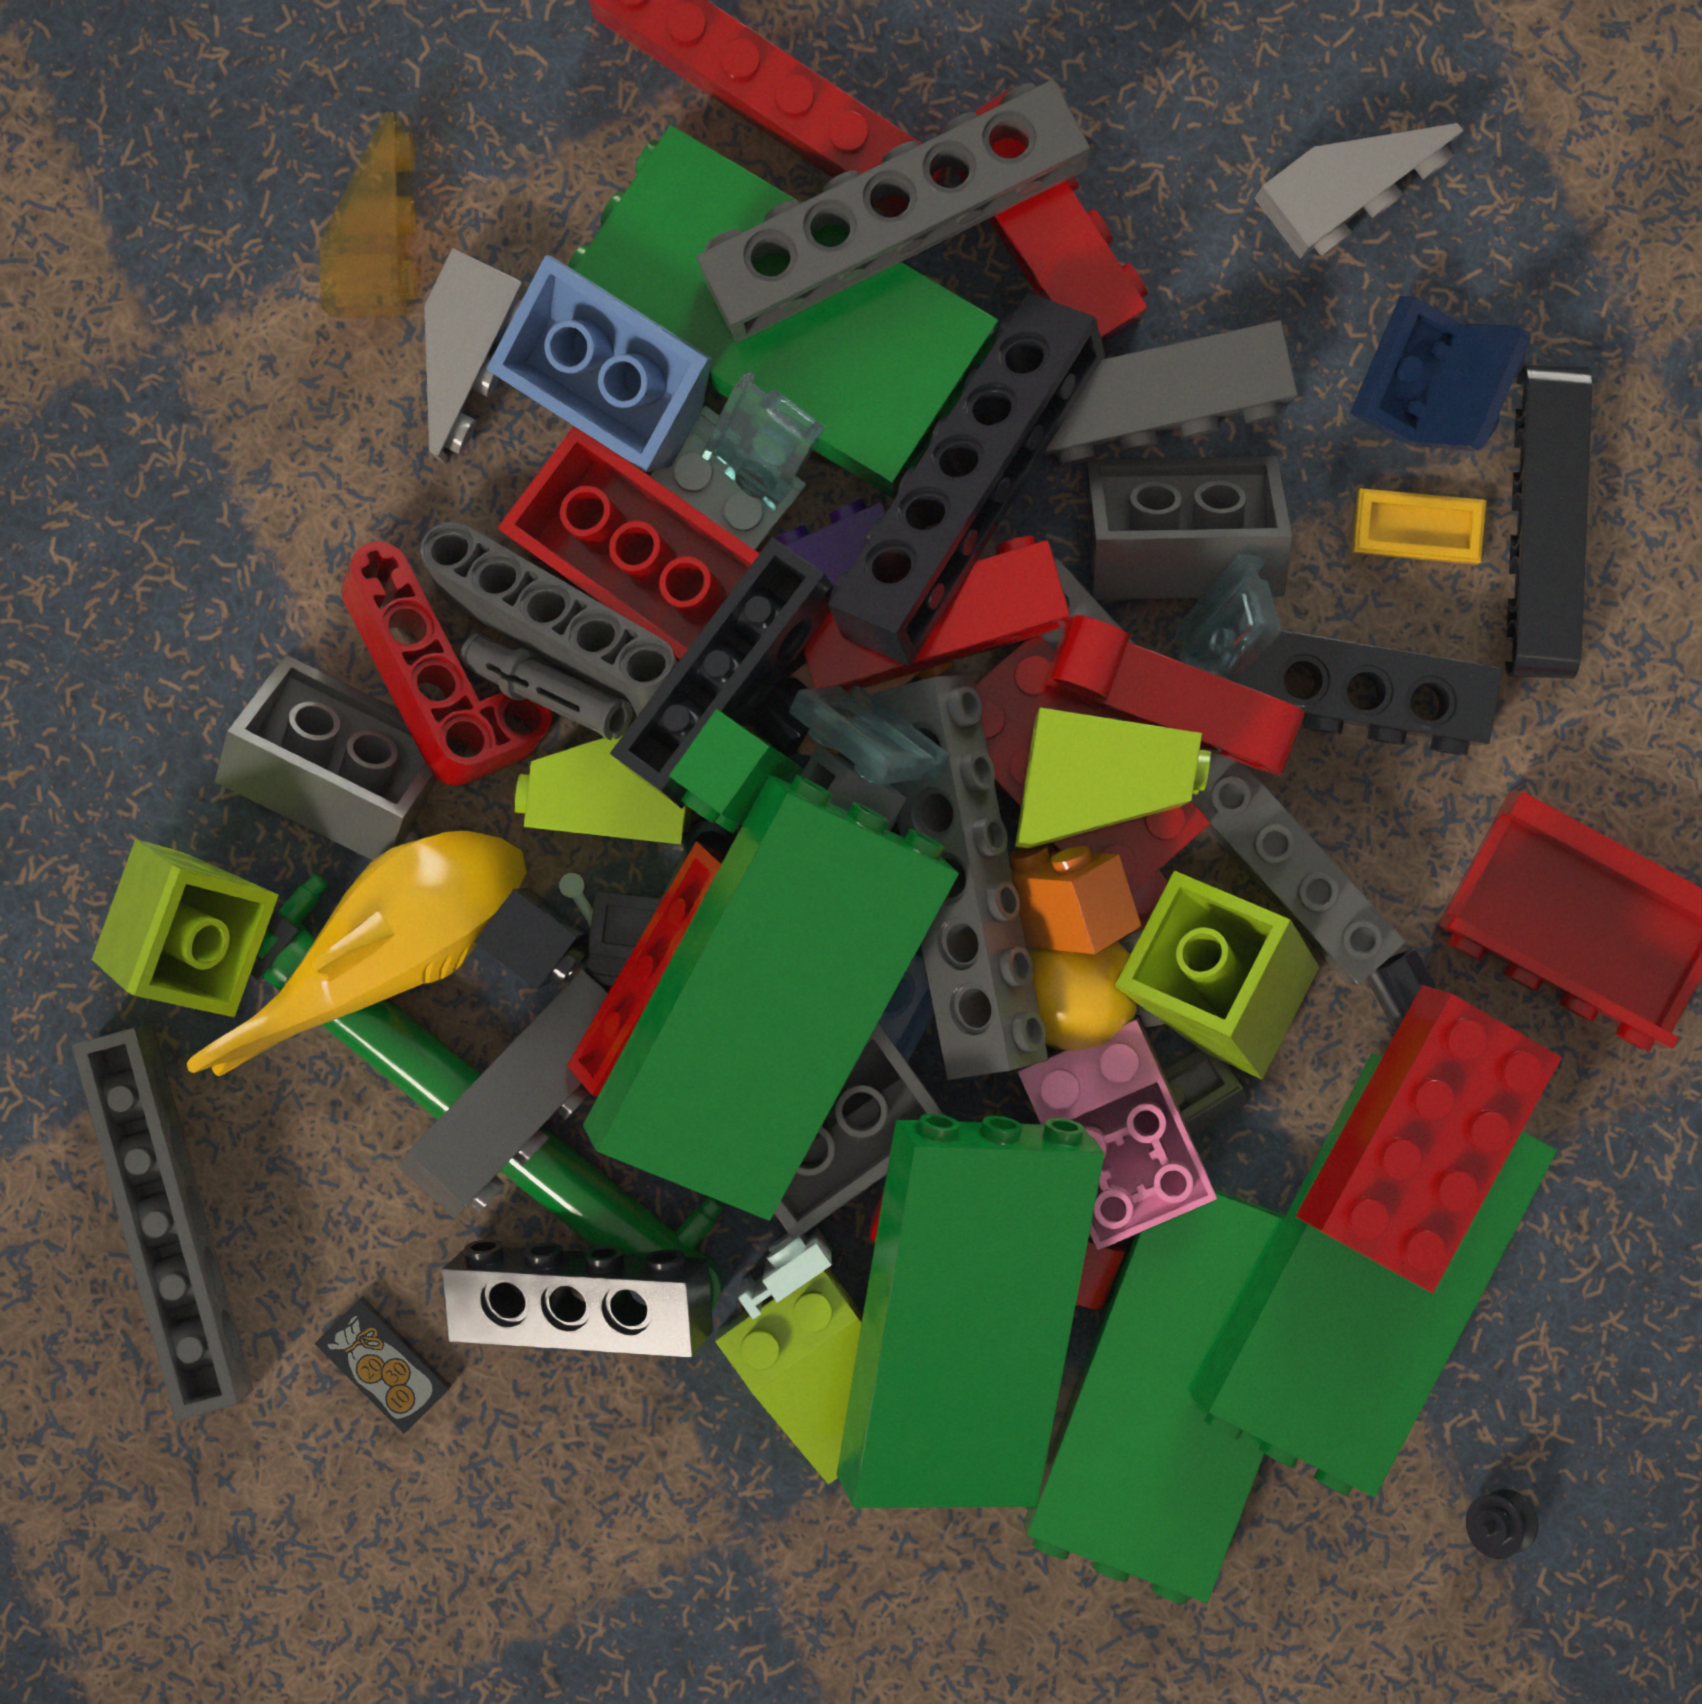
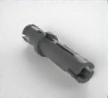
M481 632L480 634H472L462 646L460 652L462 668L469 673H475L498 684L501 692L514 700L521 701L527 698L556 712L560 716L571 719L600 733L608 740L620 738L630 725L633 710L627 700L616 698L576 677H572L543 663L542 657L537 652L528 648L515 650Z

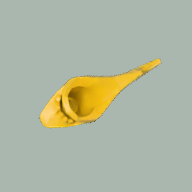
M451 831L393 847L373 859L342 897L282 990L255 1016L193 1055L187 1062L188 1071L194 1074L212 1067L213 1072L217 1076H221L298 1033L351 1014L421 984L432 983L449 976L475 950L478 944L474 941L511 892L520 887L527 873L523 851L501 837L471 831Z

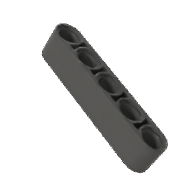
M445 522L437 525L426 533L421 541L420 554L440 596L444 600L521 647L537 652L543 660L568 675L576 677L616 698L627 700L632 706V713L637 716L677 664L671 646L660 637L465 524ZM659 676L652 681L645 682L646 680L652 677Z

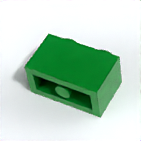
M716 709L669 777L687 789L681 798L684 804L708 821L716 822L729 832L734 833L739 825H743L769 774L791 784L795 776H800L804 769L759 736Z

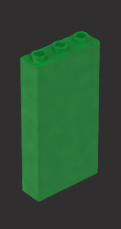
M669 125L659 141L653 139L645 146L635 167L637 175L624 194L617 192L612 196L602 213L600 220L601 229L589 246L583 244L575 251L567 266L711 357L712 361L707 386L895 500L904 474L909 468L917 466L931 444L936 424L943 416L951 413L963 394L964 385L970 371L976 365L983 363L994 346L999 330L998 319L900 262L735 343L701 275L696 255L706 251L705 245L715 236L731 229H739L741 233L765 222L764 216L771 209L781 203L796 199L681 130ZM828 225L816 233L814 240L822 246L835 247L842 244L847 239L849 233L841 226ZM769 254L758 261L755 270L764 276H777L787 269L790 261L780 254Z
M769 774L583 1124L597 1152L769 1221L959 875L941 857L945 847L937 841L913 829L908 830L905 838L885 829L889 822L885 817L859 803L853 802L849 811L828 802L832 796L828 790L799 775H796L790 784Z
M1371 1053L1190 1397L1208 1411L1204 1422L1225 1435L1239 1440L1242 1432L1246 1431L1263 1440L1259 1450L1274 1460L1294 1468L1298 1459L1318 1468L1313 1477L1332 1490L1348 1497L1352 1488L1355 1487L1375 1498L1558 1150L1523 1131L1520 1133L1434 1293L1425 1290L1295 1217L1382 1059V1056Z
M924 1114L920 1116L919 1120H896L836 1473L853 1508L1037 1507L1105 1152L1081 1124L1064 1118L1048 1119L1045 1121V1125L1020 1124L1014 1119L1003 1116H988L983 1119V1122H958L949 1116L941 1114Z
M1213 1189L1217 1197L1216 1200L1130 1237L1126 1253L1110 1290L1047 1457L1037 1507L1028 1508L1023 1521L1026 1535L1034 1538L1032 1545L1041 1552L1059 1559H1068L1071 1552L1093 1560L1092 1568L1095 1571L1117 1581L1127 1582L1130 1575L1153 1583L1151 1590L1154 1593L1179 1604H1187L1189 1597L1208 1604L1264 1453L1259 1450L1263 1440L1246 1431H1243L1239 1440H1236L1204 1422L1208 1411L1190 1396L1281 1226L1285 1215Z

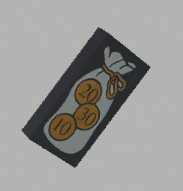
M363 1296L315 1343L403 1434L451 1388V1385Z

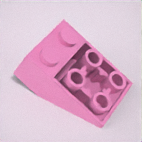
M1135 1016L1132 1022L1126 1024L1109 1042L1101 1046L1077 1051L1058 1050L1047 1055L1048 1061L1025 1066L1018 1071L1041 1124L1045 1125V1121L1051 1118H1064L1075 1121L1084 1127L1105 1152L1090 1228V1235L1097 1251L1217 1199L1168 1080L1139 1016Z

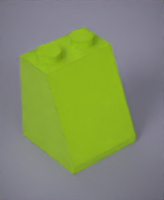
M1039 708L1034 722L1015 847L1033 848L1179 808L1190 802L1192 794L1198 795L1199 790H1205L1208 779L1211 751L1200 750L1202 733Z
M621 737L618 739L612 738V740L601 738L531 761L530 775L519 774L515 795V813L525 814L524 827L684 845L685 837L690 830L692 809L686 804L682 809L609 754Z
M135 839L92 961L126 992L134 996L235 1017L279 895L189 854Z
M1174 871L1115 986L1205 1054L1263 1080L1320 967L1290 919Z

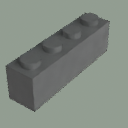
M1281 320L1103 359L1041 458L1046 459L1057 456L1059 466H1069L1096 458L1094 448L1119 442L1121 452H1131L1157 445L1159 443L1157 434L1181 428L1183 438L1188 439L1221 430L1220 419L1244 415L1245 424L1251 425L1282 417L1281 406L1290 404L1298 394Z
M584 970L578 973L414 1144L398 1164V1167L454 1219L468 1205L479 1213L506 1184L497 1174L507 1163L514 1158L523 1166L549 1138L540 1128L550 1117L557 1112L566 1120L590 1094L568 1068L567 1064L608 993Z

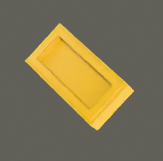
M1360 488L1357 490L1352 553L1478 565L1481 563L1486 500Z

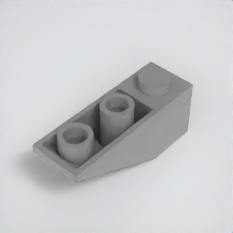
M1458 123L1315 146L1265 183L1254 199L1299 259L1314 248L1323 257L1353 233L1346 224L1352 220L1361 208L1364 207L1373 219L1401 198L1404 194L1396 185V182L1411 170L1415 169L1420 177L1425 180L1450 161L1455 155L1448 147L1463 132V129Z
M454 248L451 249L424 305L429 452L437 460L445 464L449 457L444 453V447L461 455L474 433L477 421L461 413L471 389L489 397L498 384L500 378L486 369L492 359V356L488 354L492 346L498 347L527 291L522 281Z

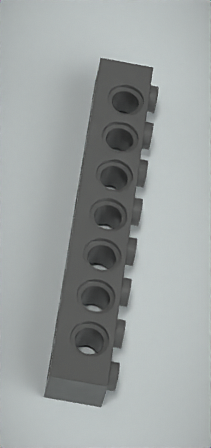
M1058 559L1055 560L1071 618L1074 615L1087 616L1120 628ZM1064 628L1041 635L1054 651H1056ZM1114 715L1117 720L1128 721ZM1211 752L1205 790H1199L1198 795L1192 794L1191 800L1211 822L1206 827V830L1277 908L1292 921L1298 931L1346 983L1360 985L1406 941L1245 764Z

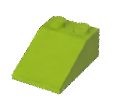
M829 1267L778 1303L772 1295L763 1300L761 1314L756 1318L752 1319L747 1310H744L718 1329L715 1340L753 1395L828 1485L838 1478L836 1473L863 1318L862 1312Z

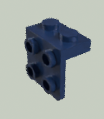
M1399 296L1350 414L1394 439L1411 446L1479 451L1485 446L1498 426L1499 413L1514 378L1523 367L1525 352L1531 335L1527 330L1518 325L1461 324L1415 296Z

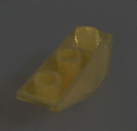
M384 112L319 243L321 308L330 318L406 317L407 299H417L416 262L415 260H406V253L398 243V236L416 235V204L413 196H397L396 172H411L415 170V144L412 132H403V126L394 112Z

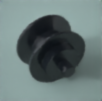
M1500 1489L1491 1494L1481 1496L1472 1502L1466 1514V1529L1472 1544L1482 1554L1493 1559H1505L1515 1553L1527 1550L1532 1546L1538 1534V1517L1534 1507L1524 1495L1515 1490Z

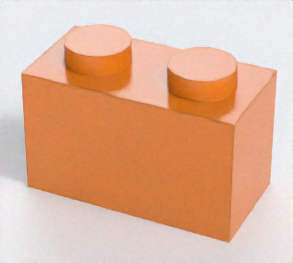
M1046 844L1029 849L1019 848L1010 854L1013 883L1020 898L1019 913L1026 947L1096 954L1141 927L1119 854L1090 852L1087 846H1076L1063 851L1050 850Z

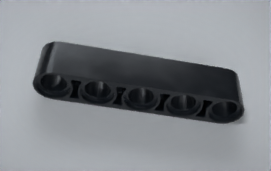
M1523 364L1521 371L1517 375V384L1523 385L1522 409L1515 410L1514 448H1520L1519 472H1513L1511 510L1518 511L1517 535H1510L1509 574H1515L1514 598H1508L1506 637L1513 638L1512 662L1505 661V670L1510 677L1574 679L1579 670L1582 652L1592 376L1589 367Z

